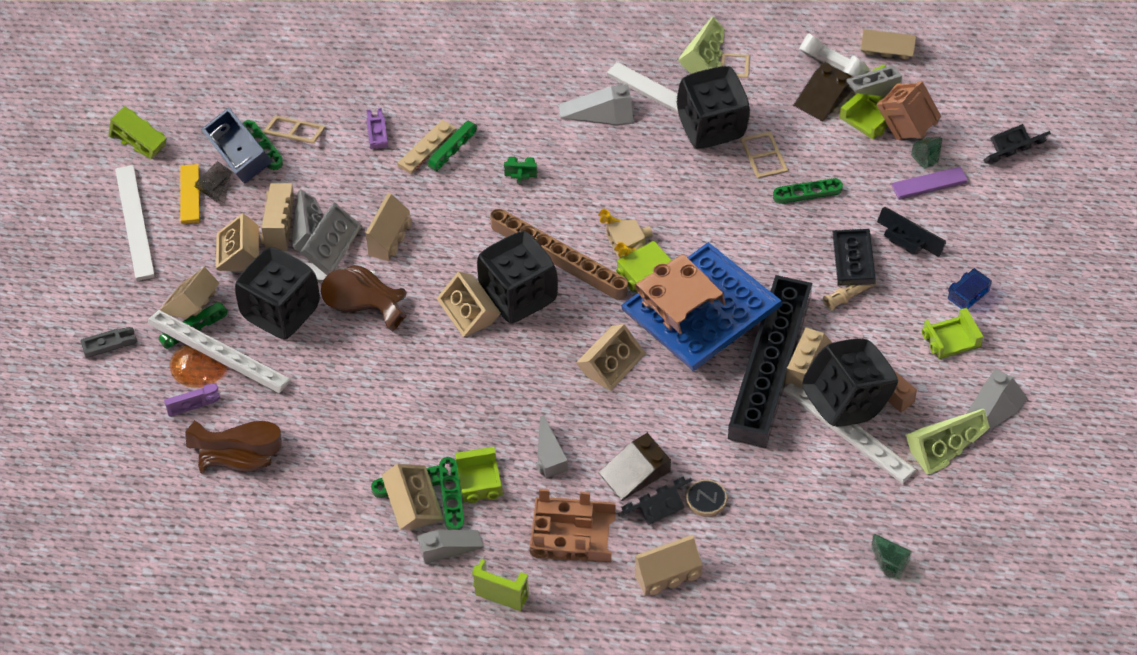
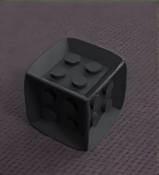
M720 66L698 71L681 79L677 94L678 115L686 135L694 148L703 149L737 140L745 135L750 117L749 101L739 77L731 66Z
M517 232L492 244L483 250L477 258L478 282L500 311V315L507 322H518L550 305L556 299L558 294L556 267L548 253L528 232Z
M269 247L261 252L241 273L235 284L236 300L242 316L255 326L284 340L291 337L316 310L320 301L318 281L312 268L292 255L273 247Z
M864 338L836 341L825 346L813 360L802 381L803 389L816 410L827 423L836 427L860 424L873 419L884 408L898 384L897 375L889 362L871 341Z

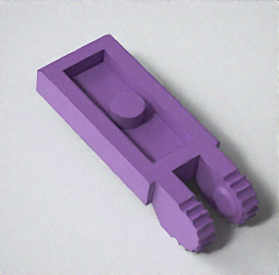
M378 108V117H372L371 109L367 110L368 118L366 119L370 149L388 147L382 108Z
M207 384L203 389H197L165 399L164 402L168 416L172 417L220 400L217 384Z

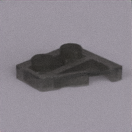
M217 161L195 182L194 187L215 202L224 205L232 171Z

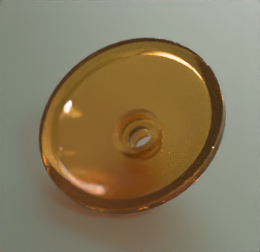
M186 344L178 348L170 360V372L173 378L178 383L192 388H200L207 384L215 383L223 376L227 369V366Z

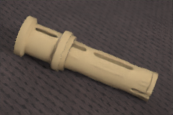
M877 284L850 285L844 289L839 288L835 293L823 296V303L830 311H833L836 306L848 303L850 298Z

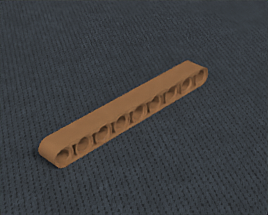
M494 209L490 213L491 228L497 233L508 237L517 232H528L548 253L554 265L614 299L622 300L626 298L628 294V281L623 276L503 209Z

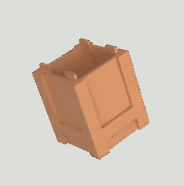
M923 81L896 84L891 92L877 104L893 136L898 140L914 137L923 139L926 136L925 132L932 125L935 126L942 117Z

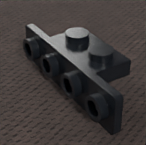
M1024 124L996 134L990 138L996 153L987 156L983 161L984 163L990 161L993 164L1001 160L1003 155L1010 157L1016 154L1018 149L1025 151L1031 148V144L1035 142L1037 145L1047 141L1046 138L1051 135V132L1047 131L1030 138Z
M887 207L882 208L877 223L888 228L884 233V237L888 238L890 242L904 247L910 253L915 254L925 249L937 257L941 256L946 240Z
M684 476L673 481V486L668 488L667 485L656 489L657 494L650 496L648 493L638 498L640 502L634 505L630 502L621 506L622 511L617 514L622 516L640 508L646 523L651 525L685 508L676 489L693 480L692 478L685 479Z

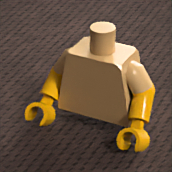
M601 209L598 213L600 223H607L606 235L618 259L645 246V239L653 236L650 226L640 228L634 219L623 220L611 216L607 209Z

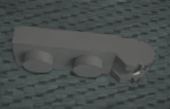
M133 327L114 329L81 339L80 342L85 358L123 348V346L136 344V336H131L135 332Z

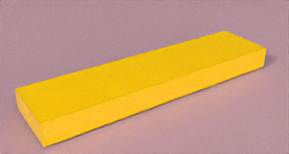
M199 164L180 165L181 224L200 223Z

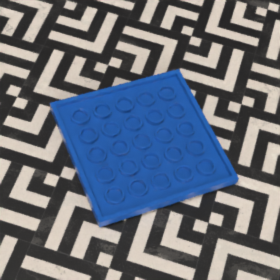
M709 242L687 258L723 293L726 305H723L718 299L714 300L713 304L707 300L687 313L686 319L679 323L682 334H679L673 327V330L670 331L663 324L665 322L664 319L652 307L648 309L642 303L643 298L639 293L621 305L622 310L692 371H695L782 306V302L778 297Z

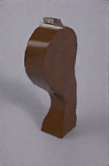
M352 265L345 269L334 270L324 278L321 284V296L328 306L341 312H357L373 308L381 310L386 327L392 332L397 329L407 316L397 304V302L406 297V290L404 288L393 289L386 286L367 268Z
M194 420L185 432L186 447L200 450L198 466L202 474L211 465L224 466L245 472L262 469L271 465V456L276 454L282 446L280 427L269 421H253L225 431L210 432Z

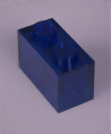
M973 268L969 273H964L957 283L951 284L948 289V300L960 309H969L990 291L992 280Z

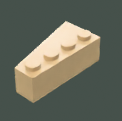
M271 183L269 191L266 192L267 203L261 227V244L265 245V249L273 247L282 251H288L294 201L293 184Z

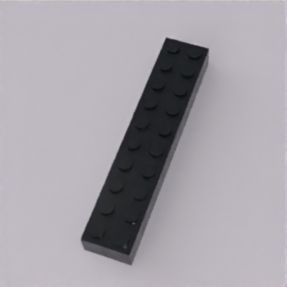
M775 275L770 292L781 300L782 306L760 323L729 422V440L763 448L767 447L785 387L787 367L796 350L810 303L813 283Z

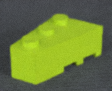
M124 106L110 119L108 137H116L122 140L120 143L123 145L127 143L135 147L134 151L152 159L165 147L167 139L161 131L154 129L148 121L137 116L132 109Z

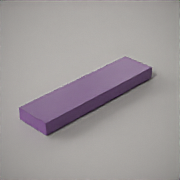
M956 167L892 183V188L898 200L965 184L967 183V178L962 168Z

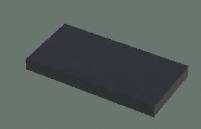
M870 229L832 230L837 285L876 284Z

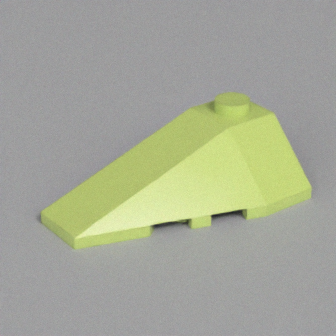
M714 16L709 19L678 60L689 73L721 66L719 57L722 56V51L719 50V46L723 43L724 28Z
M980 409L923 427L906 434V438L912 455L926 474L929 475L949 465V460L953 459L956 455L959 456L967 445L976 441L990 427L985 409Z

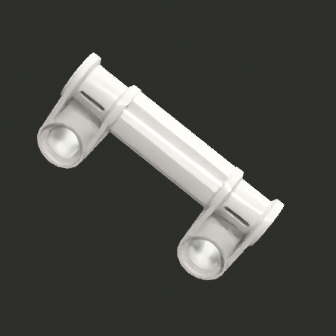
M810 34L806 35L799 48L803 53L823 63L826 62L853 77L870 72V68L862 60L854 56L850 59L826 47L821 40Z

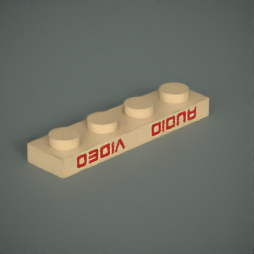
M441 120L397 163V166L413 174L456 132V127Z

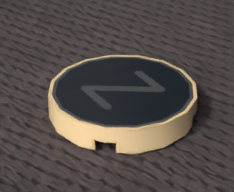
M700 480L693 483L686 494L688 507L693 510L692 512L703 517L717 515V513L725 508L727 502L726 491L723 486L712 480Z

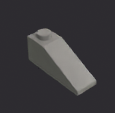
M892 65L849 78L847 83L855 93L885 97L896 84L901 83L902 75Z
M543 415L540 416L538 462H536V467L539 473H543L545 478H549L567 471L568 461Z
M435 530L418 535L419 549L424 564L484 548L478 530Z

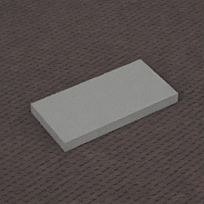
M334 202L300 253L323 273L328 275L335 270L362 228V225Z

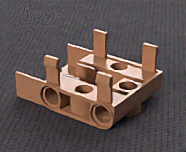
M684 254L679 255L667 264L656 265L652 274L635 284L637 292L643 298L642 303L648 309L652 307L664 319L665 322L663 324L670 331L673 330V327L679 334H682L679 323L686 319L687 313L707 300L713 304L714 300L718 299L723 305H726L723 293Z
M539 489V497L535 498L530 555L534 558L572 561H579L581 559V561L611 562L612 553L607 549L609 524L615 521L616 503L590 501V492H580V499L550 497L549 489Z

